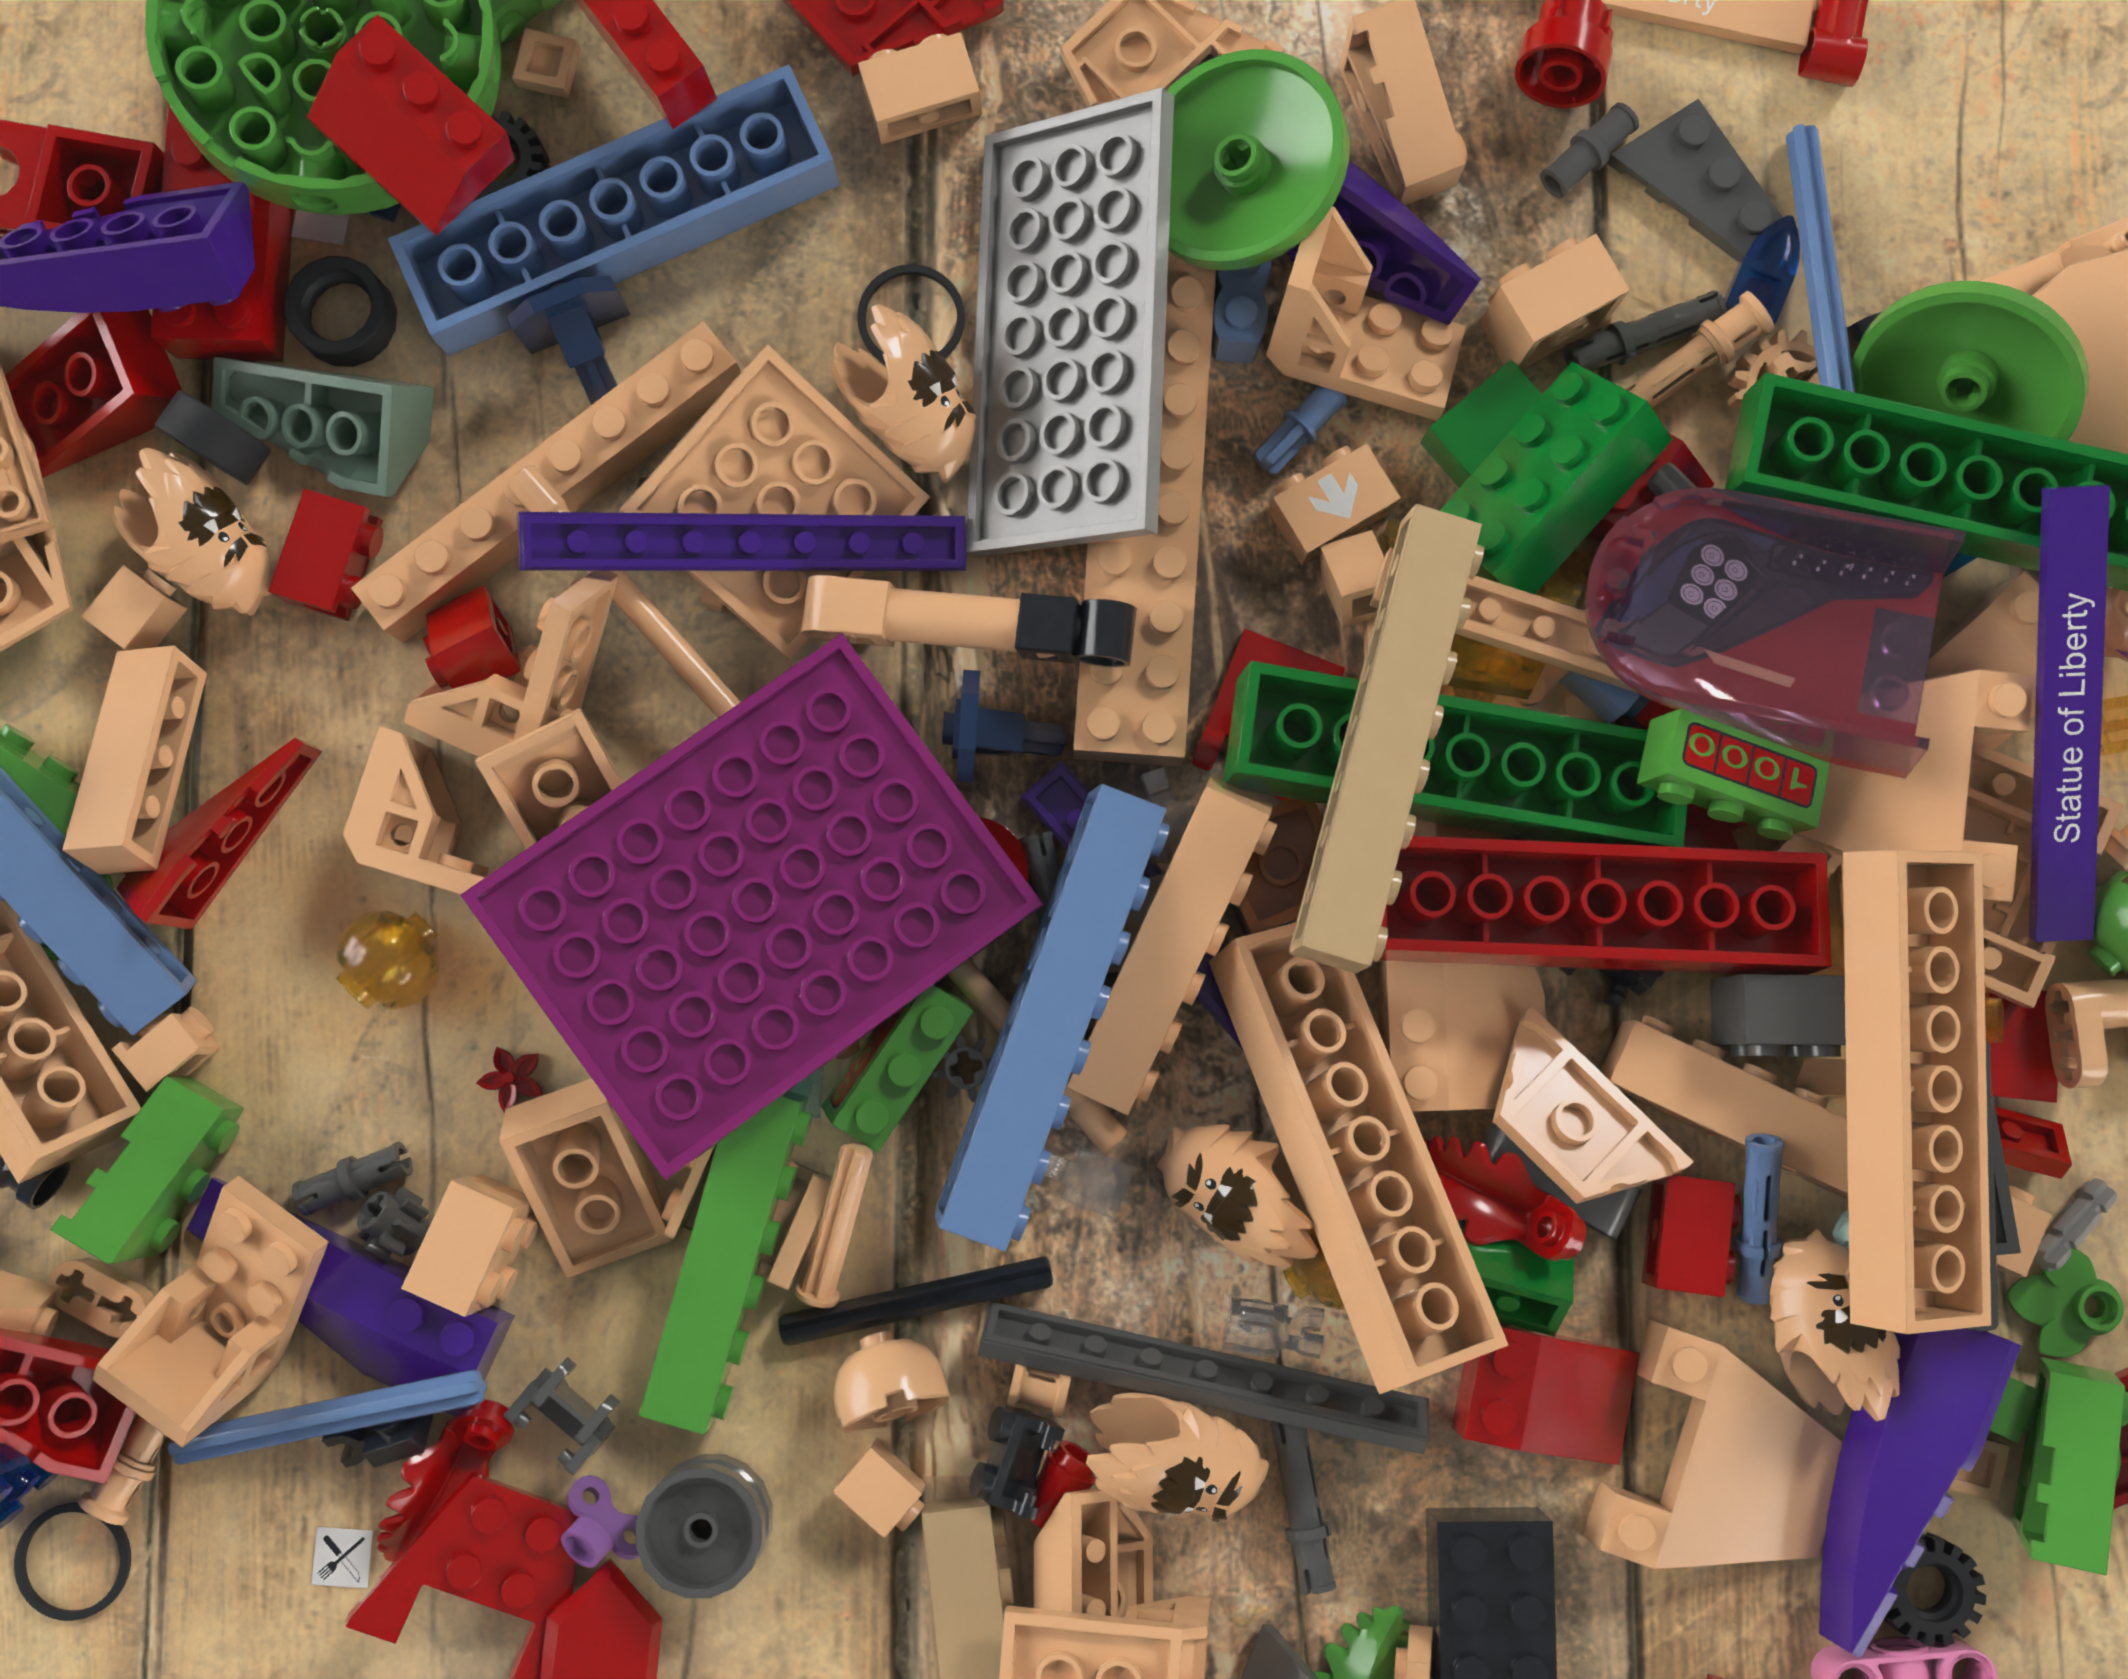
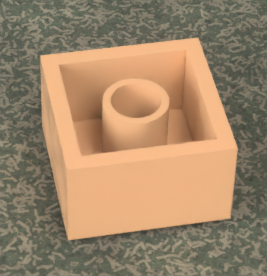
M1597 234L1580 243L1574 237L1567 239L1547 253V260L1532 269H1530L1527 263L1522 264L1506 273L1498 281L1500 287L1488 299L1490 305L1479 324L1503 365L1512 359L1521 371L1526 370L1564 349L1566 344L1579 341L1601 329L1623 301L1630 289Z
M482 1174L451 1180L401 1289L464 1317L494 1305L497 1299L504 1301L518 1275V1270L512 1268L521 1247L527 1249L531 1245L540 1227L525 1193Z

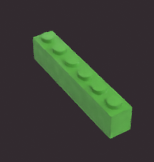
M788 1091L717 1143L639 1416L703 1435L708 1432L715 1419L724 1421L734 1393V1387L726 1385L731 1363L740 1366L750 1337V1332L741 1330L747 1309L756 1311L765 1285L766 1277L757 1275L763 1254L772 1256L781 1229V1223L773 1221L778 1200L788 1201L796 1178L797 1168L789 1166L795 1144L804 1146L811 1126L813 1113L804 1111L808 1096Z

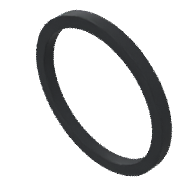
M908 264L890 268L873 279L860 299L857 321L861 338L875 358L886 365L882 355L885 353L874 344L866 328L868 304L873 294L884 283L903 275H921L933 279L950 294L957 311L956 327L951 339L939 353L946 359L954 351L963 334L965 314L960 294L947 277L930 267Z
M78 1502L56 1506L35 1518L23 1532L14 1558L16 1582L25 1600L39 1613L52 1619L63 1621L84 1619L105 1609L123 1590L131 1568V1547L122 1525L101 1521L112 1532L120 1555L118 1575L108 1594L97 1604L89 1608L64 1610L48 1604L35 1592L29 1581L26 1568L29 1544L37 1530L50 1518L68 1512L88 1514L81 1509Z

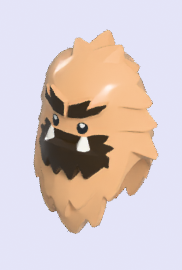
M877 304L871 307L875 323L870 328L885 353L882 355L886 367L863 349L858 348L857 351H854L846 345L837 342L833 351L834 358L831 362L832 375L842 392L844 400L854 409L863 425L880 438L890 452L911 464L914 472L920 474L937 473L942 482L947 483L962 465L969 464L975 434V419L977 418L975 411L968 401L962 398L956 388L958 385L954 370L942 354L937 351L923 329L900 311L896 313L883 305Z
M150 448L142 449L139 452L143 468L140 467L135 473L148 493L147 496L130 490H120L118 496L120 507L114 506L112 514L117 529L128 545L148 562L150 569L164 576L166 580L176 582L192 597L212 604L214 610L235 608L240 614L246 613L249 616H253L260 605L262 597L271 594L268 592L270 587L269 577L272 571L271 560L263 537L257 535L228 492L208 470L202 469L194 461L176 452H171L167 455Z
M1228 1124L1200 1125L1188 1130L1175 1127L1171 1130L1164 1155L1158 1162L1157 1167L1163 1172L1164 1187L1172 1205L1190 1222L1210 1234L1216 1242L1222 1244L1242 1259L1251 1262L1261 1261L1277 1267H1290L1294 1263L1293 1258H1315L1319 1249L1308 1233L1315 1232L1313 1228L1314 1223L1308 1216L1286 1157L1280 1152L1278 1143L1252 1140V1131H1231V1125Z
M1818 1229L1806 1238L1783 1237V1254L1773 1265L1774 1275L1769 1294L1770 1306L1772 1308L1770 1319L1775 1322L1776 1351L1781 1355L1789 1380L1801 1399L1814 1409L1817 1403H1819L1826 1411L1839 1416L1844 1409L1846 1401L1854 1411L1861 1410L1863 1406L1875 1421L1885 1419L1891 1397L1899 1395L1900 1386L1897 1360L1900 1358V1346L1895 1333L1892 1331L1850 1324L1849 1249L1829 1241Z
M1129 1392L1115 1395L1111 1403L1097 1406L1090 1411L1091 1421L1100 1430L1095 1434V1437L1111 1453L1088 1455L1086 1464L1098 1477L1095 1480L1096 1487L1111 1497L1122 1501L1123 1505L1131 1510L1151 1513H1191L1208 1517L1214 1522L1227 1520L1228 1516L1241 1510L1258 1495L1259 1488L1270 1466L1267 1460L1260 1457L1258 1444L1254 1443L1240 1428L1237 1429L1225 1419L1218 1416L1211 1417L1184 1401L1176 1402L1157 1395Z

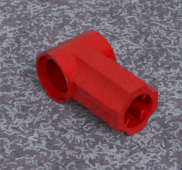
M1868 0L1817 1L1813 28L1809 32L1807 46L1800 54L1798 63L1799 77L1847 87H1853L1862 72L1868 51V39L1862 37Z

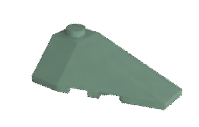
M214 357L212 409L255 438L268 440L289 453L288 457L300 465H310L328 476L326 480L340 489L392 497L430 442L434 387L388 379Z

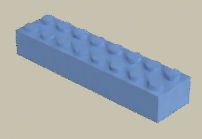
M788 64L717 95V99L674 130L665 119L659 120L471 202L437 236L430 232L423 224H420L388 238V241L430 336L449 357L511 330L512 327L508 316L525 299L544 292L552 285L568 282L578 277L611 276L616 284L836 188L840 184L831 153Z
M1104 784L1099 785L1088 793L988 1064L985 1078L980 1086L933 1215L940 1229L1004 1252L1007 1250L1010 1239L1017 1241L1021 1239L1031 1211L1030 1207L1025 1206L1026 1202L1024 1201L1031 1183L1041 1184L1049 1164L1051 1152L1046 1151L1044 1147L1051 1127L1060 1130L1070 1106L1071 1097L1064 1094L1071 1072L1080 1075L1090 1051L1091 1042L1083 1040L1089 1021L1092 1018L1100 1020L1109 999L1111 988L1103 985L1109 966H1112V964L1120 965L1129 944L1131 933L1123 931L1125 922L1132 910H1140L1148 892L1150 879L1143 877L1145 867L1152 856L1159 857L1165 845L1170 825L1162 821L1167 808Z

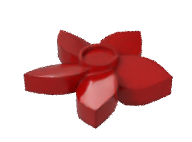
M496 1046L493 1063L498 1071L486 1073L476 1084L486 1090L500 1089L498 1102L504 1113L505 1109L515 1105L518 1092L528 1097L544 1095L539 1083L533 1078L528 1077L537 1067L539 1054H526L515 1061L508 1051Z

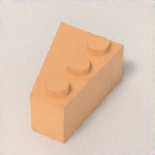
M1395 0L1352 16L1338 68L1391 194L1402 204L1407 205L1455 187L1467 162V150L1463 138L1455 131L1416 1Z

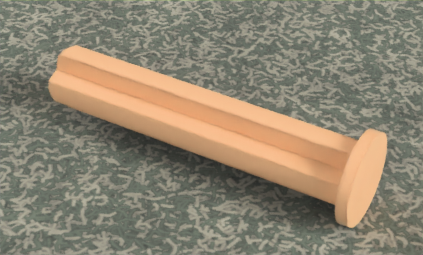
M850 1141L839 1149L805 1278L796 1285L795 1295L799 1300L810 1306L831 1308L836 1306L840 1299V1293L836 1288L873 1158L872 1150L867 1146L861 1145L859 1142Z

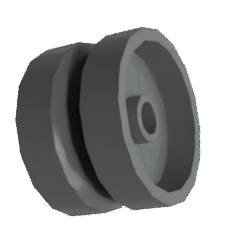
M700 1454L677 1464L646 1496L636 1519L635 1547L644 1570L662 1589L684 1598H712L733 1589L753 1569L772 1531L773 1504L764 1481L747 1463L725 1454ZM705 1519L711 1525L702 1529L698 1525L697 1520Z

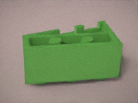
M165 1076L120 1136L127 1143L115 1163L107 1173L98 1167L85 1182L94 1188L93 1192L72 1219L61 1214L50 1230L109 1265L164 1252L176 1239L181 1229V1223L177 1221L188 1202L193 1203L207 1187L211 1177L207 1170L216 1155L225 1152L238 1135L240 1125L236 1122L245 1108L189 1076Z
M2040 1357L2035 1388L2040 1390L2035 1401L2037 1404L2036 1418L2026 1433L2011 1522L2031 1559L2107 1576L2115 1486L2121 1466V1453L2119 1449L2121 1426L2125 1427L2128 1423V1392L2125 1391V1386L2113 1371Z

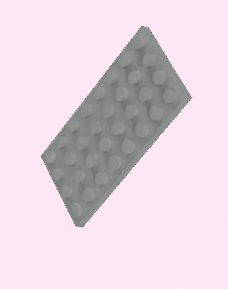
M1162 87L985 136L972 407L977 418L975 419V434L969 461L966 553L984 557L1158 534L1174 95Z

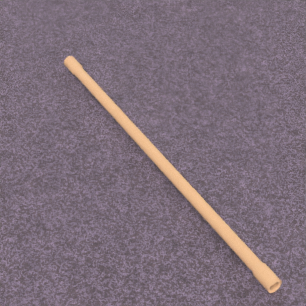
M528 465L521 469L511 478L507 485L530 512H571L565 500L534 465ZM610 571L619 575L612 600L718 718L739 704L740 700L624 571ZM969 959L947 976L1000 1034L1011 1004ZM1066 1085L1064 1094L1071 1097L1068 1109L1071 1119L1103 1154L1108 1152L1128 1131L1104 1104L1078 1093Z

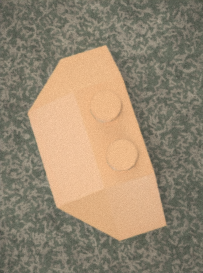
M1098 1488L1065 1492L1034 1541V1608L1125 1617L1127 1606L1153 1602V1536L1136 1511L1125 1507L1122 1501L1111 1497Z

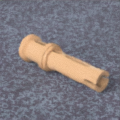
M1746 291L1739 296L1740 303L1712 322L1709 319L1699 325L1700 328L1696 330L1697 336L1624 389L1647 400L1653 408L1688 384L1707 368L1709 369L1716 363L1720 365L1730 363L1735 359V352L1761 333L1766 336L1775 330V325L1762 303L1751 292Z
M139 1415L122 1444L107 1483L96 1482L91 1492L83 1493L78 1502L81 1509L106 1523L114 1525L126 1524L131 1516L128 1508L144 1481L152 1480L157 1472V1462L154 1459L167 1436Z

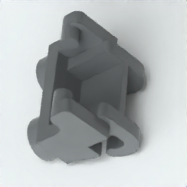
M567 1357L554 1372H551L547 1367L544 1368L540 1375L526 1387L503 1417L510 1423H515L523 1430L532 1420L524 1411L531 1404L582 1446L575 1455L566 1448L557 1459L565 1466V1470L574 1475L615 1429L616 1426L611 1423L608 1414L617 1407L620 1401L610 1394L597 1410L571 1389L564 1379L577 1366L575 1362Z

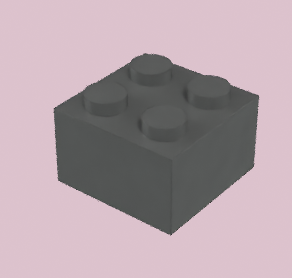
M1743 974L1711 979L1712 1045H1730L1731 1056H1784V1046H1786V1057H1841V1046H1846L1845 976Z

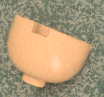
M892 1331L878 1332L859 1341L861 1350L847 1357L836 1375L833 1389L835 1410L844 1433H862L886 1428V1421L905 1415V1422L916 1419L947 1404L950 1397L946 1376L939 1360L924 1344L913 1339L894 1340Z

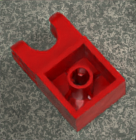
M0 119V157L9 163L19 166L15 185L7 193L0 196V239L5 234L19 228L20 225L39 220L43 221L47 230L56 228L65 222L74 220L72 216L75 211L96 207L100 217L125 211V199L160 193L162 190L164 152L155 143L48 124L46 128Z

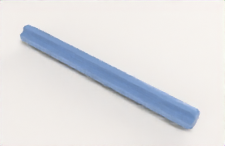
M1798 124L1793 127L1792 132L1787 134L1786 143L1820 385L1856 393L1819 131L1814 125L1804 126L1803 124Z
M473 1369L213 1423L183 1448L171 1440V1443L167 1445L169 1455H173L176 1464L183 1465L474 1406L484 1401L487 1384L486 1380H483L480 1371Z

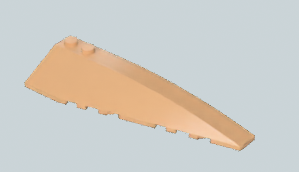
M1375 618L1363 621L1364 661ZM1451 680L1446 686L1441 685L1439 694L1455 696ZM1416 820L1413 836L1498 839L1496 833ZM1380 960L1377 962L1379 1033L1411 1110L1496 1109L1519 1019L1531 1006L1546 1019L1545 994L1536 966Z

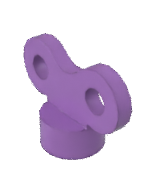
M588 1475L576 1480L568 1491L567 1502L572 1513L578 1516V1518L561 1537L562 1545L567 1554L575 1562L587 1568L597 1566L611 1549L621 1559H637L639 1554L635 1544L626 1542L623 1534L624 1531L628 1530L636 1536V1519L638 1516L619 1512L612 1503L609 1487L599 1477ZM589 1491L593 1493L596 1499L595 1504L586 1503L582 1496L583 1492Z

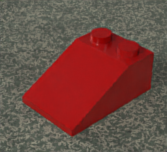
M149 309L127 312L76 313L5 375L18 417L35 446L42 478L154 429L156 421L178 390L182 391L166 350L151 338L152 317Z
M1499 1322L1508 1346L1464 1362L1452 1428L1463 1439L1523 1452L1619 1465L1640 1353L1558 1334L1550 1336Z

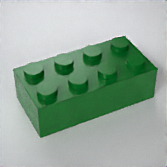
M1571 362L1440 511L1482 524L1477 544L1484 546V554L1476 576L1535 594L1673 439L1647 400Z

